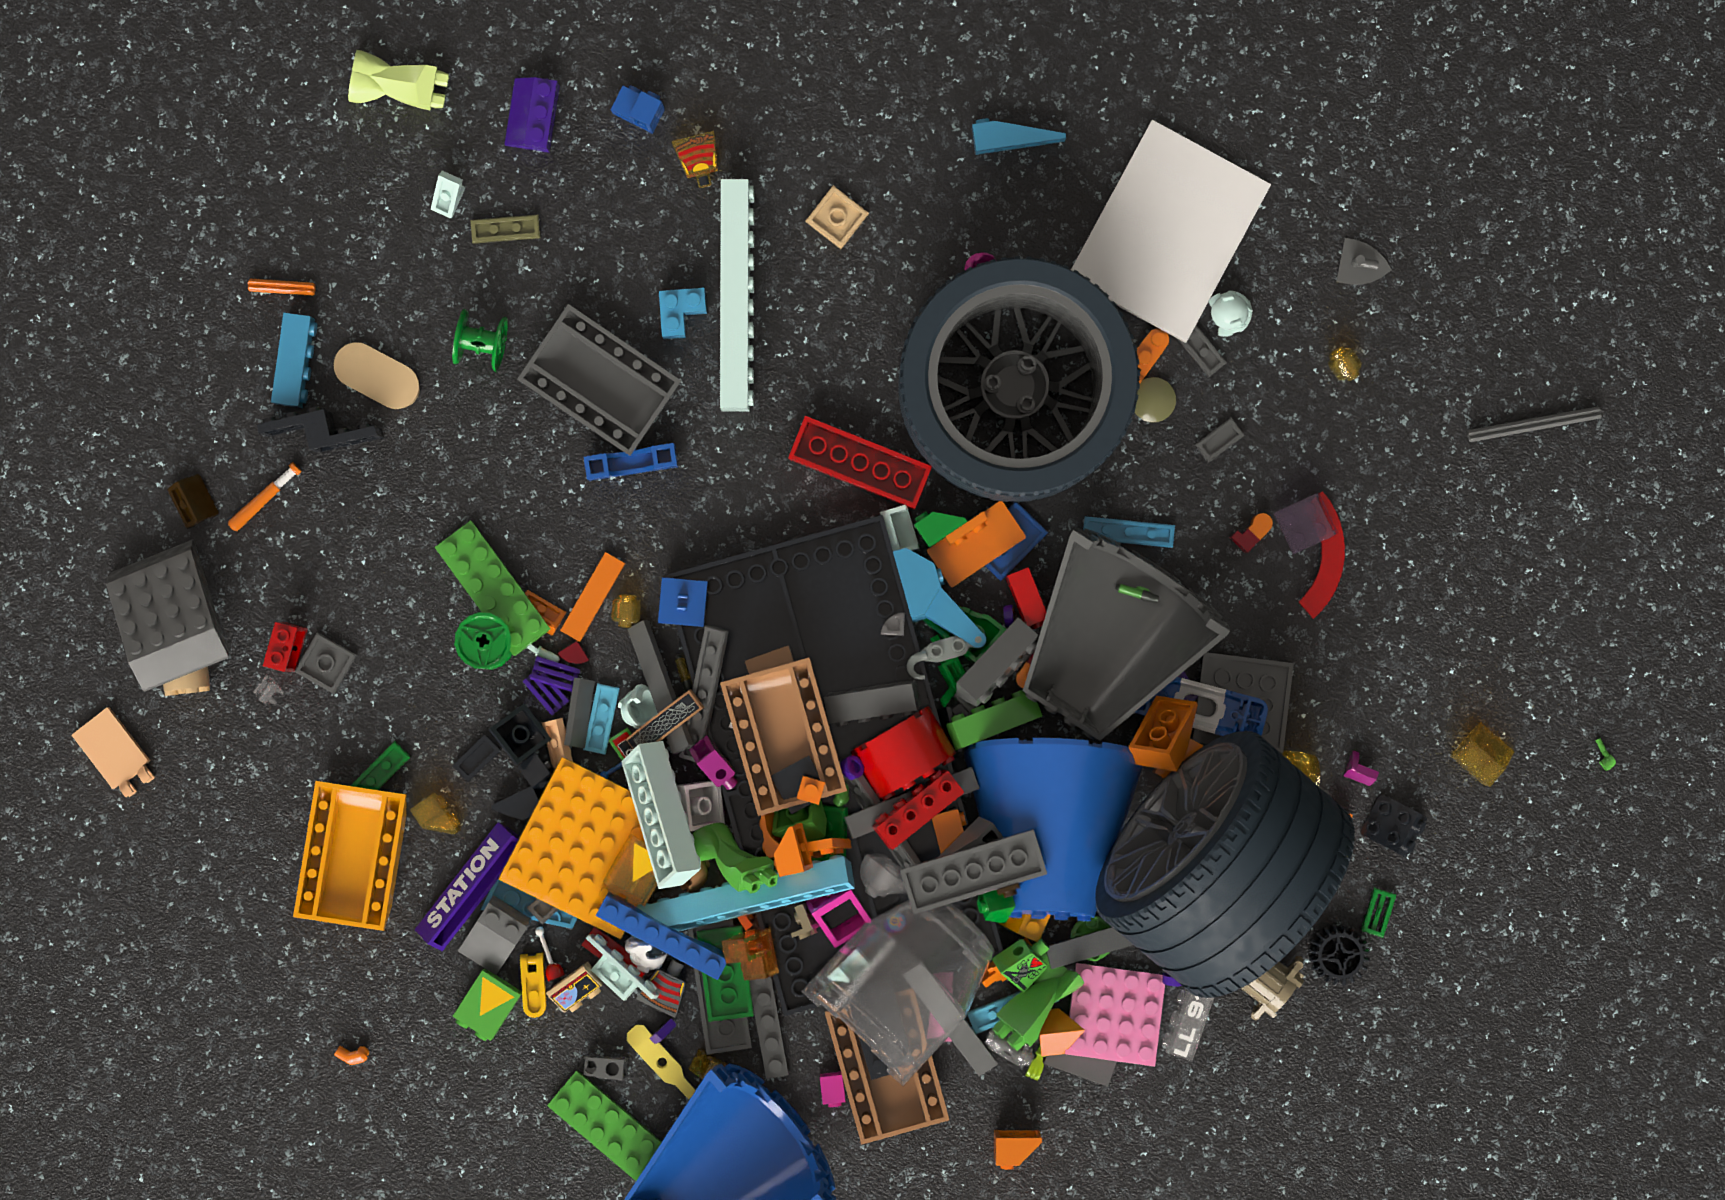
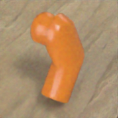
M339 1046L334 1056L350 1065H355L367 1060L369 1050L364 1046H360L357 1051L350 1052L344 1047Z

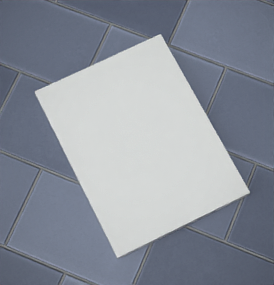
M1152 120L1071 270L1074 271L1075 269L1083 276L1090 278V282L1099 285V288L1109 295L1108 299L1111 302L1114 301L1120 308L1186 343L1271 184Z

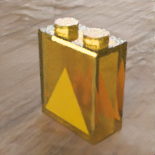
M630 834L603 882L607 885L606 889L615 895H618L619 892L627 896L625 900L634 906H638V904L646 905L657 886L645 841Z

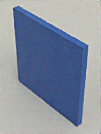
M662 578L658 623L704 627L708 582Z

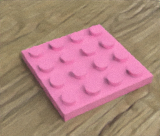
M1076 963L1075 972L1081 976L1084 984L1071 995L1069 1017L1085 1029V1031L1069 1049L1065 1050L1064 1054L1155 1067L1165 984L1162 983L1163 975Z

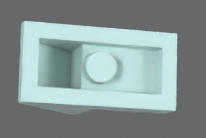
M441 171L438 176L431 210L452 218L465 190V187L462 186L463 180Z

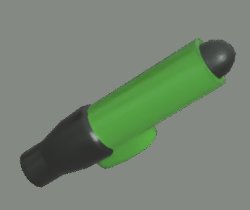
M1124 584L1115 586L1119 593L1144 601L1158 602L1159 596L1149 592L1147 588L1141 586L1134 588Z

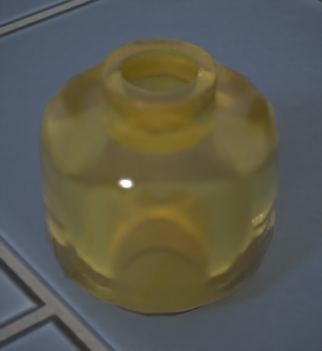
M1342 346L1329 355L1328 366L1338 380L1347 379L1352 381L1360 374L1358 371L1361 369L1362 362L1352 348H1344Z
M619 594L618 598L612 601L611 619L618 622V627L631 628L632 624L640 621L641 602L636 599L637 596Z

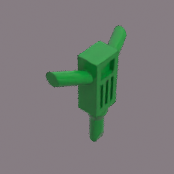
M938 635L930 638L931 642L941 640ZM958 657L941 661V665L938 666L949 687L940 699L943 707L956 694V683L966 673Z

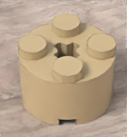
M208 666L163 684L165 696L210 691Z

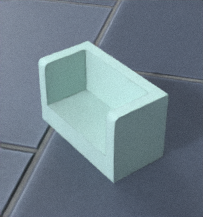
M906 505L880 512L883 515L893 551L903 548L911 551L920 549Z

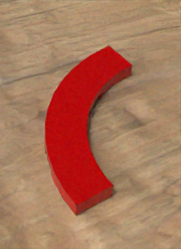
M1323 491L1305 505V508L1316 524L1321 539V558L1317 576L1306 594L1298 601L1312 619L1324 609L1336 591L1345 558V543L1341 523L1336 510Z

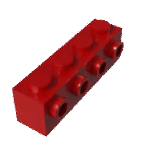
M938 769L928 777L930 781L925 785L919 784L912 789L910 797L906 800L902 798L897 801L890 813L884 812L875 819L876 824L872 827L889 849H895L965 793L948 770L940 771Z

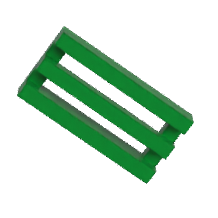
M1373 888L1361 931L1384 937L1397 894ZM1378 894H1381L1371 928L1369 929L1368 925L1372 916ZM1388 896L1389 900L1380 930L1375 931L1385 898Z

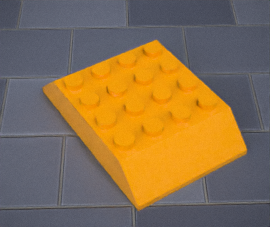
M315 781L293 917L385 930L393 902L406 822V794Z

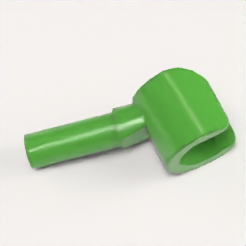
M1601 738L1595 741L1605 757L1599 763L1604 770L1608 771L1615 766L1616 760L1608 753Z

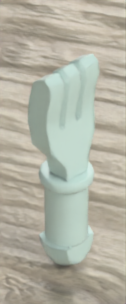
M531 644L527 647L536 653L535 656L554 662H559L560 660L558 655L543 649L542 646L536 648Z

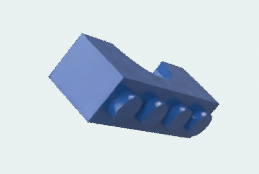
M674 443L634 450L631 456L625 452L584 457L586 477L589 481L679 467Z

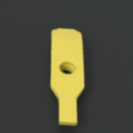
M635 1025L627 1033V1042L664 1082L675 1085L690 1099L696 1090L685 1079L681 1065L660 1043L654 1044L649 1039L652 1034L644 1025ZM660 1058L666 1059L667 1064L665 1066L658 1064Z

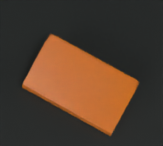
M527 590L525 594L551 628L547 633L553 636L566 612Z

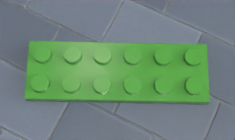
M469 521L435 547L482 613H491L501 618L508 626L511 634L510 652L513 656L519 654L551 630L473 521Z
M578 1070L547 1105L635 1181H637L662 1143L659 1138Z

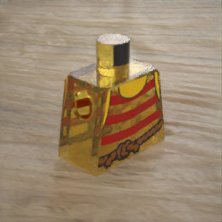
M714 131L672 141L686 177H696L699 188L711 186L709 173L718 171Z

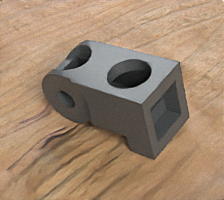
M586 1055L584 1075L624 1080L627 1078L629 1057Z

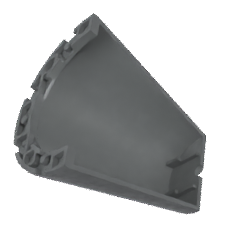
M1075 528L1068 540L1023 691L1026 693L1025 696L1031 701H1039L1044 704V708L1054 715L1059 712L1064 715V721L1072 727L1078 726L1084 730L1083 733L1090 739L1094 740L1096 738L1101 740L1225 638L1230 632V627L1227 622L1221 620L1222 616L1205 599L1191 588L1187 589L1184 585L1177 582L1178 578L1134 550L1129 552L1127 548L1120 546V542L1101 533L1086 528L1084 530ZM1120 584L1134 588L1141 586L1149 589V592L1158 595L1159 599L1157 603L1144 601L1119 593L1115 586Z

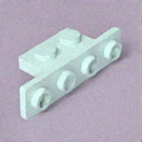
M589 934L586 937L603 954L591 971L623 1001L627 1000L637 987L651 999H656L659 996V993L656 992L657 987L649 980L644 981L639 976L640 971L631 964L628 966L623 961V955L615 949L611 950L606 945L608 942L601 935Z

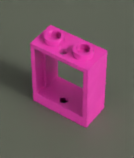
M853 889L805 900L811 914L835 948L874 925L867 910ZM850 899L859 913L831 930L822 918V915Z

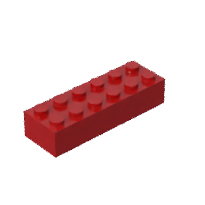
M808 416L804 417L788 457L791 461L901 505H906L914 510L932 468L928 464Z

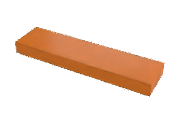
M606 552L604 553L560 631L581 642L625 565L624 562Z

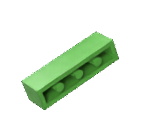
M1021 690L1011 694L1013 699L1005 701L1003 697L992 701V707L985 709L984 705L972 709V715L965 717L964 713L952 717V722L946 724V728L955 750L1042 717L1038 703L1028 699L1025 696L1026 693Z

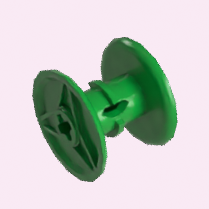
M463 309L455 331L452 353L453 364H458L461 361L464 350L467 349L475 351L478 355L481 352L492 354V369L498 372L506 345L508 318L503 317L500 320L496 332L485 330V327L482 326L480 329L469 327V313L466 309Z
M479 612L468 616L460 623L455 633L454 645L458 656L465 664L476 669L492 670L501 667L511 658V634L508 626L501 618L491 613ZM486 638L490 640L489 644L484 645V643L481 642V639Z

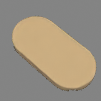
M356 342L347 344L335 356L334 371L337 378L343 384L388 408L401 409L408 407L415 402L419 395V380L411 368L366 344Z

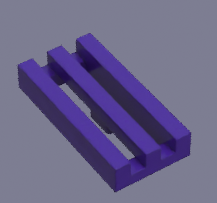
M537 656L530 679L572 692L574 678H578L580 669ZM539 664L573 674V676L541 667ZM538 671L557 678L571 681V684H566L547 677H543L537 675L536 673Z
M538 671L536 673L537 675L540 673L541 676L550 678L547 674ZM531 674L523 680V683L551 715H554L570 701L559 688L551 686L563 700L559 703L543 683L534 681L556 706L553 709L531 684Z

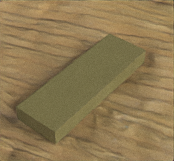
M539 215L470 220L473 244L541 238Z

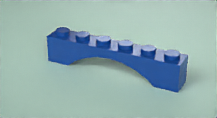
M611 891L607 893L596 914L602 920L716 980L719 979L729 960L730 954L659 922L628 900Z

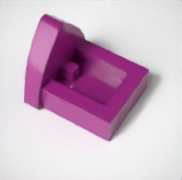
M1353 750L1344 777L1371 786L1377 780L1379 772L1358 764L1359 752Z

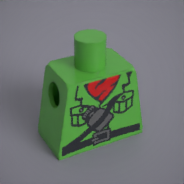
M1042 938L1033 946L1024 939H1020L993 957L992 960L1000 973L1024 993L1047 969V964L1041 956L1050 947Z

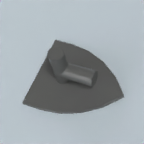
M1344 238L1336 282L1351 285L1367 284L1382 278L1392 270L1386 259L1375 248L1358 240Z

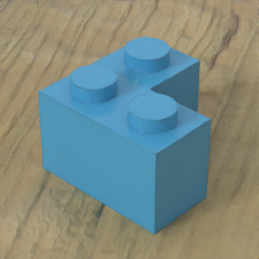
M705 288L659 291L663 339L686 338L685 315L707 314Z

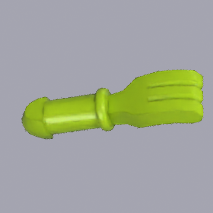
M1040 1045L1035 1052L1037 1054L1036 1057L1031 1060L1025 1076L1034 1078L1037 1081L1043 1071V1057H1046L1041 1056Z

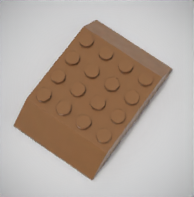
M809 657L720 682L758 816L807 802L797 799V797L783 800L771 775L808 755L818 771L820 780L825 782L821 798L847 791Z
M912 988L897 991L895 996L914 1058L915 1068L874 1080L870 1078L850 1005L825 1011L861 1145L949 1120L920 1010Z

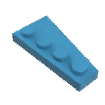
M499 879L490 889L481 910H484L494 895L532 920L538 921L527 909L537 898ZM559 909L545 923L573 929L578 918Z

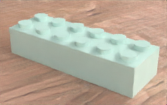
M664 742L638 744L621 762L658 889L685 884L701 869V860L696 853L694 837L690 833L688 826V816L684 812L681 803V793L677 789L675 773L671 769L669 753L664 746Z

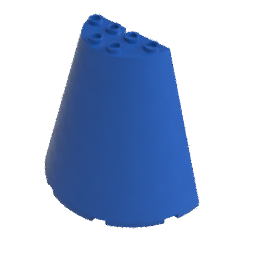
M1019 738L981 741L976 742V746H966L964 748L967 768L972 767L980 788L973 791L979 817L992 822L1003 837L1034 829L1047 870V875L1020 882L1021 889H1018V894L1013 896L1016 907L1009 917L1022 918V914H1029L1032 919H1045L1047 915H1054L1055 920H1068L1071 916L1077 917V921H1091V918H1095L1097 911L1095 893L1101 869L1124 827L1143 766L1136 765L1134 757L1127 746L1102 742V744H1089V740L1033 738V741H1022Z
M719 1064L706 1074L624 1200H836V1197L832 1195V1191L836 1188L830 1166L820 1145L814 1146L812 1144L813 1142L807 1136L810 1133V1129L794 1108L776 1090L771 1093L762 1086L765 1081L751 1071L734 1064H728L725 1067Z

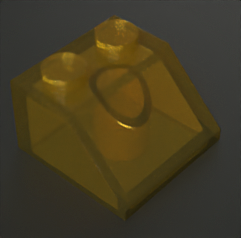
M1479 722L1450 756L1480 783L1491 787L1505 771L1514 751L1485 725Z

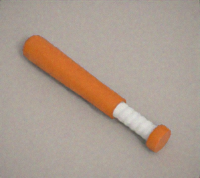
M294 462L290 463V468L275 482H271L228 521L229 527L234 531L241 529L280 491V488L295 474L299 475L302 472L301 469Z

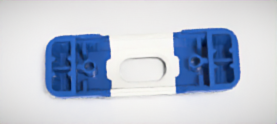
M1176 677L1135 711L1137 714L1146 716L1156 696L1184 700L1185 696L1194 694L1212 699L1216 703V711L1210 717L1196 714L1192 728L1221 736L1239 731H1253L1262 736L1268 714V706L1260 698Z

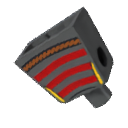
M672 959L667 970L662 967L656 969L649 981L657 987L656 992L659 993V996L656 999H651L641 990L636 999L675 1018L687 982L686 979L679 976L684 964Z

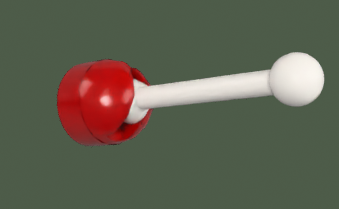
M537 927L535 933L540 937L549 963L545 970L547 980L551 981L564 976L565 973L561 965L553 963L543 935L544 929Z

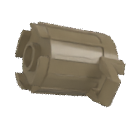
M1296 956L1288 968L1281 962H1278L1262 976L1241 988L1258 1001L1257 1005L1252 1008L1251 1018L1253 1020H1258L1264 1012L1274 1018L1277 1015L1275 1012L1287 1002L1295 989L1303 985L1304 980L1302 978L1304 975L1299 972L1303 968V958L1301 956Z

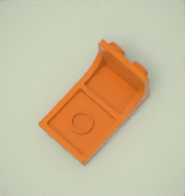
M774 812L761 815L759 822L764 838L762 848L769 858H774V853L782 838L772 834ZM829 838L807 842L811 858L823 857L826 854H843V849L851 848V840L843 838Z

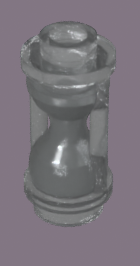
M993 1029L989 1031L984 1040V1044L988 1045V1049L1020 1068H1023L1025 1065L1028 1067L1035 1056L1032 1054L1033 1048L1024 1044L1016 1051L1006 1041L1011 1035L1007 1034L1004 1039H1001Z

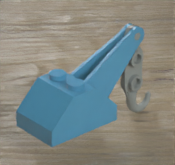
M907 548L893 551L912 622H918L927 618L954 635L953 637L932 642L922 651L912 655L907 662L909 675L914 679H925V675H919L914 671V665L917 662H941L963 656L970 647L976 649L983 648L986 644V636L941 588V585H944L941 569H936L933 562Z

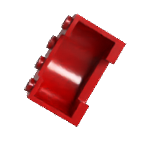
M928 705L894 727L851 750L850 753L862 761L864 766L863 775L877 797H882L885 801L895 795V790L901 787L903 790H906L915 785L914 780L923 776L925 779L935 773L934 768L942 763L945 766L955 760L953 755L956 751Z

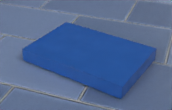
M1014 502L1008 510L1026 535V538L985 565L1000 581L1048 533L1017 502Z

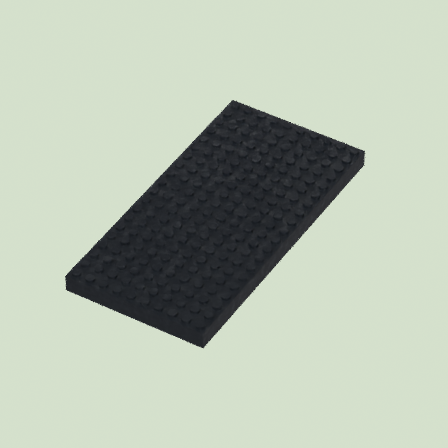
M883 515L663 575V578L708 582L704 627L677 625L693 684L705 625L729 630L708 737L735 771L734 777L737 780V784L730 790L721 785L736 843L740 850L751 855L766 857L762 848L764 841L763 831L759 824L761 816H758L734 730L729 727L731 720L720 682L748 675L746 660L786 646H790L794 661L810 658L825 712L826 708L823 697L830 692L914 680L907 671V662L912 655L920 652ZM898 613H905L904 636L881 635L882 627L888 618ZM917 662L914 665V671L919 675H925V679H916L921 706L915 713L929 705L940 724L924 662ZM896 713L888 719H880V716L871 717L872 720L858 723L857 719L851 720L849 724L843 726H836V723L829 724L840 765L843 759L852 756L851 750L882 734L911 715L902 716V713ZM951 762L945 766L941 763L934 768L935 771L938 769L940 771L948 770L950 774H954ZM920 776L914 780L915 785L906 790H903L902 787L895 790V795L889 799L911 791L919 784L925 785L930 779L928 777L924 779L923 776ZM849 790V801L847 804H844V807H848V815L863 810ZM835 795L821 798L822 804L835 805L833 802ZM960 796L941 812L958 808L959 813L963 812L967 825L962 826L965 831L969 825ZM932 819L906 839L921 862L938 858L941 855ZM847 827V839L851 840V848L846 849V858L851 862L855 885L853 891L867 910L874 925L835 948L821 927L816 928L818 933L801 940L799 936L792 938L791 933L802 929V926L798 925L795 920L794 912L796 910L794 907L806 903L805 901L756 912L784 1016L848 999L846 994L847 987L890 975L893 986L906 983L907 981L901 972L918 960H921L929 972L935 975L992 959L1003 951L996 923L986 921L983 913H980L978 910V895L914 914L900 872L901 866L875 830L852 839ZM848 899L822 915V918L832 930L859 912L852 901ZM892 909L899 910L905 918L903 929L895 933L887 932L881 923L882 915ZM855 947H858L872 963L869 968L855 980H850V982L832 979L828 981L823 978Z

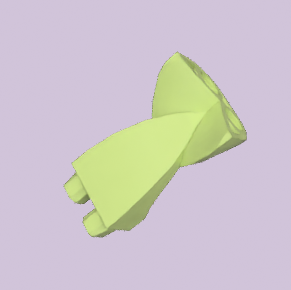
M356 50L349 85V102L365 103L387 95L402 103L421 109L431 110V107L444 108L445 95L434 93L435 85L447 87L449 74L438 71L437 67L429 65L390 66L382 59L370 53Z

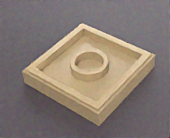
M833 185L806 219V223L838 248L842 249L869 213Z

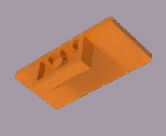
M999 501L929 548L927 553L938 569H941L942 575L950 587H954L1024 540L1026 535L1003 501Z

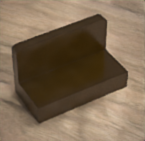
M199 474L178 480L167 489L187 529L195 527L201 521L214 517L219 513Z

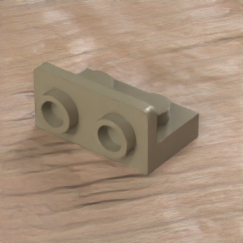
M804 903L794 907L796 910L794 912L795 920L798 925L802 926V929L791 933L792 938L799 936L801 940L818 933L816 928L820 926L811 914L807 904Z

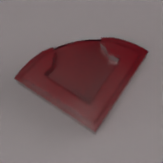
M578 641L558 653L561 658L570 663L579 664L589 661Z

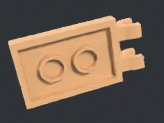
M110 707L105 708L72 734V737L111 788L115 789L119 786L120 791L125 797H131L137 792L135 787L129 782L135 775H138L143 783H149L155 778L146 767L150 759Z

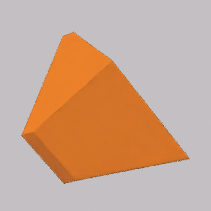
M1059 1008L1051 1009L1039 1034L1041 1056L1064 1054L1065 1050L1071 1047L1085 1029Z

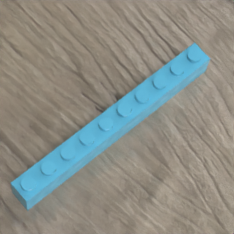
M834 855L826 861H812L813 868L805 872L779 877V873L776 872L778 874L776 886L769 888L766 884H762L760 889L752 894L747 890L738 892L729 882H726L721 887H706L700 889V892L682 893L677 898H661L657 903H641L636 907L679 932L854 889L855 885L851 862L845 856Z

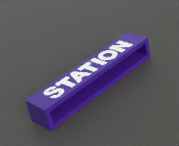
M500 822L495 825L414 929L427 944L443 951L497 882L519 839V836L512 829Z

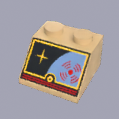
M586 962L552 986L546 994L563 1012L569 1009L573 1012L583 1005L581 1000L587 996L592 999L601 992L600 987L604 983L591 971L592 966L589 962Z

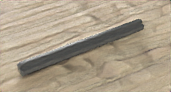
M1591 407L1467 431L1469 442L1599 419L1602 417L1600 407Z

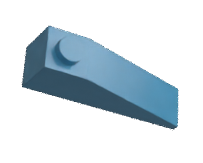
M980 119L976 121V124H972L975 155L1065 142L1066 133L989 121V119Z

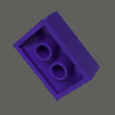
M536 77L515 78L505 146L550 152L560 88L557 81Z

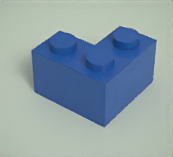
M630 85L629 88L622 86L611 108V112L653 134L665 109L662 101L659 100L660 96L651 91H648L646 94Z

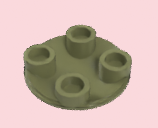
M1151 377L1142 380L1140 389L1137 391L1139 396L1135 414L1149 423L1165 420L1171 415L1176 405V395L1172 386L1161 378Z

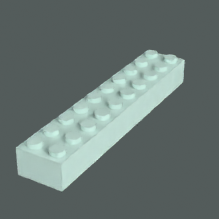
M721 179L720 408L722 411H749V406H754V392L750 390V383H754V370L750 368V361H754V347L750 345V338H754L753 322H750V316H754L753 299H750V293H754L753 277H750V271H754L753 254H750V248H754L753 231H750V226H754L753 208H750V203H754L753 186H750L748 179Z

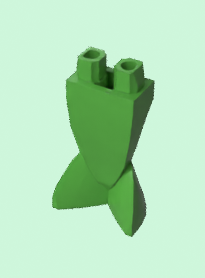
M718 822L703 826L693 833L695 850L700 860L704 861L715 858L723 877L738 892L747 890L752 894L757 892L762 884H766L769 888L776 886L778 874L773 871L774 861L768 856L757 857L740 850L734 836L724 823Z
M1046 953L1041 957L1047 964V969L1034 981V985L1030 986L1024 993L1017 994L996 1014L999 1021L992 1028L993 1031L1001 1039H1004L1010 1031L1013 1032L1006 1041L1016 1051L1025 1043L1031 1047L1038 1039L1041 1028L1053 1004L1073 993L1084 984L1083 979L1077 972L1067 970L1064 966L1050 969Z

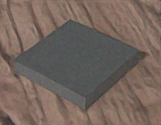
M317 632L295 672L335 694L357 654Z

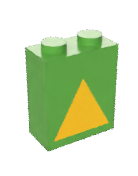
M484 968L454 1013L453 1017L457 1019L455 1022L463 1028L467 1029L470 1027L476 1031L475 1035L484 1041L487 1039L491 1041L519 1000L522 991Z

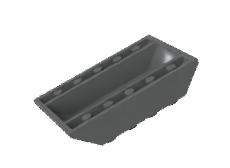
M569 304L517 378L527 387L629 456L632 455L681 383L680 379Z
M193 539L109 573L106 586L127 660L144 692L230 658Z

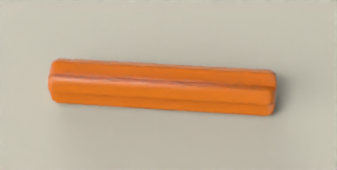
M264 279L248 280V290L252 292L315 295L316 287L314 283Z

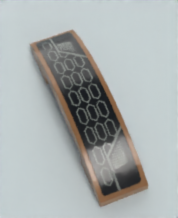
M690 689L631 734L626 741L632 749L638 744L661 741L705 707Z

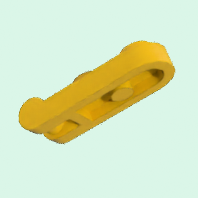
M536 953V956L520 954L523 1009L529 1017H540L545 1012L547 1006L544 953ZM536 965L537 971L529 972L528 966Z

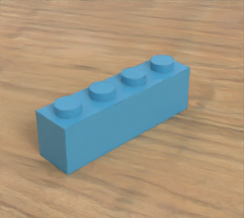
M283 313L271 403L302 408L303 403L307 402L308 391L305 390L306 381H309L311 376V368L308 367L309 358L312 359L314 354V345H311L312 336H316L317 323H315V319L311 316Z

